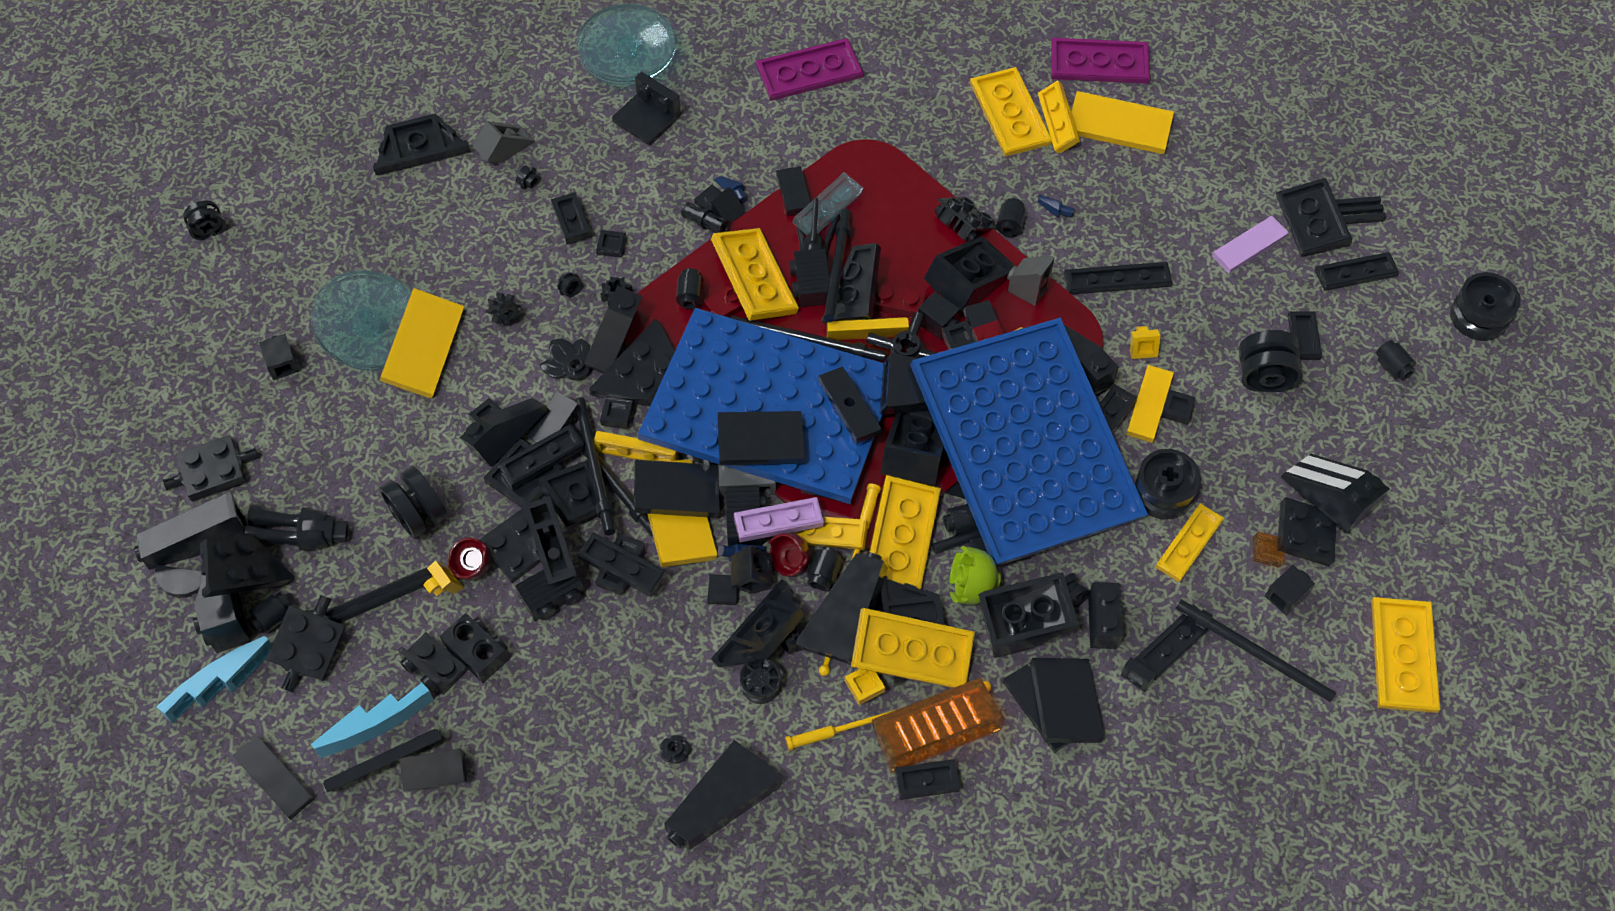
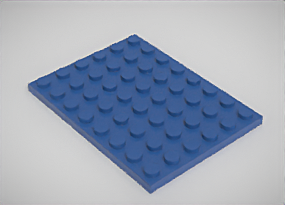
M695 308L640 427L638 440L719 464L718 412L801 411L805 454L804 464L723 466L851 504L875 437L855 444L819 384L818 376L843 366L880 425L883 417L880 414L883 363Z
M1061 318L912 360L910 366L987 552L994 560L996 566L1143 519L1148 515Z

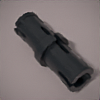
M687 202L681 209V216L683 218L696 222L702 229L708 228L716 233L728 232L730 229L729 220L713 214L714 212L708 208L703 209Z

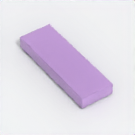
M1270 216L1214 251L1212 257L1230 274L1286 239L1289 232L1273 216Z
M817 497L734 513V521L740 542L776 536L781 533L823 527L824 524Z

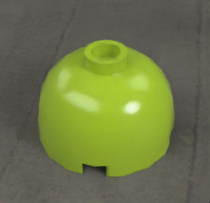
M962 546L963 552L956 553L951 566L949 583L955 584V592H950V597L955 603L977 605L980 603L978 594L999 587L1001 580L1000 572H997L996 564L987 552Z

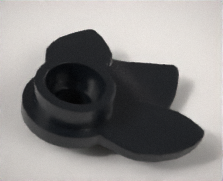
M553 339L550 341L549 350L552 358L539 365L545 374L552 378L566 376L571 380H580L588 375L590 368L584 366V362L590 351V346L585 340L579 339L573 345L565 339ZM575 364L580 365L578 368H572Z

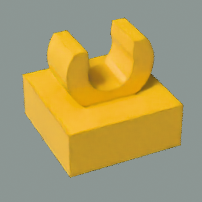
M1147 326L1136 327V331L1131 332V359L1158 357L1160 345L1158 329L1149 330Z
M435 560L427 568L433 576L424 583L425 588L430 594L434 592L438 596L444 591L455 594L463 588V585L448 566Z
M858 669L845 676L844 681L858 705L885 692V686L876 672Z

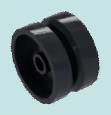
M1476 273L1467 278L1450 307V318L1454 327L1461 334L1473 340H1495L1504 334L1520 307L1521 296L1516 286L1509 279L1496 273Z
M1266 330L1251 334L1241 341L1238 349L1242 365L1240 368L1241 381L1244 387L1254 392H1283L1301 382L1303 371L1300 360V344L1295 335L1282 330Z
M1159 449L1150 453L1142 461L1135 481L1136 489L1148 515L1161 520L1175 519L1184 515L1191 508L1201 482L1200 469L1192 458L1178 450Z
M411 466L400 473V481L403 488L397 482L390 480L379 487V492L395 520L411 538L416 539L427 530L424 518L436 525L447 518L448 514L429 482L416 467Z

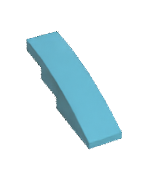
M263 636L227 653L182 683L157 708L169 721L174 723L194 702L204 708L224 686L233 693L266 660L272 647L271 642Z
M421 682L401 700L397 701L392 694H389L367 713L359 705L315 740L311 746L320 758L353 748L384 734L408 720L434 701L427 687Z

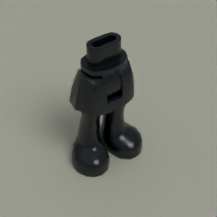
M252 504L248 510L247 520L249 526H246L245 533H251L263 545L288 544L298 546L300 551L325 548L328 544L333 546L334 542H346L349 524L348 521H338L336 517L310 508L303 507L300 514H287L266 510L262 505ZM265 526H287V527H296V531L267 529V528H264V527H265Z

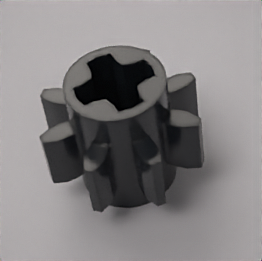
M610 277L606 283L601 284L603 292L600 293L602 302L608 301L609 306L617 285L633 292L632 284L626 285L625 277Z
M497 292V298L487 300L489 302V309L485 313L493 316L491 322L498 324L501 321L504 325L508 326L510 324L509 320L519 318L517 311L521 306L513 302L514 295L507 294L505 296L504 293Z

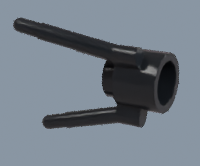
M814 198L811 233L805 239L801 221H796L800 244L799 250L825 248L827 255L828 246L838 223L840 213H835L826 238L823 240L822 236L817 233L819 200Z

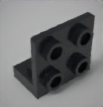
M641 71L635 77L637 94L612 116V122L649 145L681 115L680 96Z

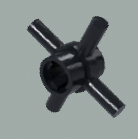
M920 312L914 313L908 331L900 332L894 339L869 332L866 343L889 349L891 354L922 358L937 353L923 349L922 342L917 336L924 319V314ZM902 348H906L907 353L901 352Z

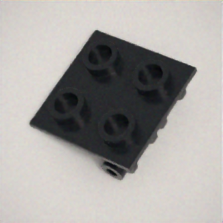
M938 198L937 201L941 204L934 211L937 214L936 217L950 229L953 228V231L958 233L957 235L964 239V241L968 242L979 237L978 231L997 230L996 225L993 223L994 219L989 214L978 211L974 207L975 203L969 198Z

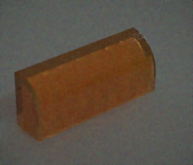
M981 678L876 717L872 719V725L883 756L891 773H893L895 767L914 765L1001 731V713Z

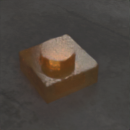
M1257 532L1253 536L1254 562L1278 568L1284 563V552L1277 550L1278 536Z

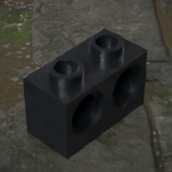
M465 613L440 635V639L444 647L466 665L468 670L483 684L509 661L506 653L508 647L498 636L492 638L487 633V626L478 617L473 620ZM473 634L471 639L467 641L461 640L464 635ZM484 653H493L489 659H480Z

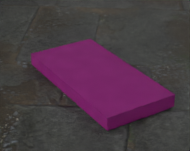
M848 38L756 61V67L770 101L863 78V71Z
M1051 38V79L1149 84V43Z

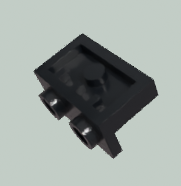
M427 632L408 650L403 646L398 650L402 658L400 661L402 667L410 674L416 671L423 677L420 681L431 692L438 690L444 695L468 671L466 665Z

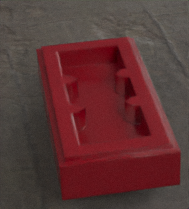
M732 284L703 300V306L708 312L728 318L743 310Z

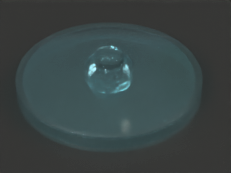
M619 4L604 8L586 20L578 34L577 49L583 67L595 78L615 85L636 84L635 77L641 71L654 78L668 67L675 53V37L670 23L659 12L642 5Z
M358 270L338 275L321 288L313 303L311 324L314 336L322 349L341 364L361 370L384 369L411 292L399 281L379 272Z

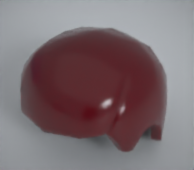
M781 533L770 539L769 544L771 548L769 554H771L773 567L778 573L783 576H797L808 567L811 552L806 540L792 533Z
M468 537L459 540L449 551L447 565L454 576L459 579L473 581L483 577L490 568L491 554L489 548L478 538Z

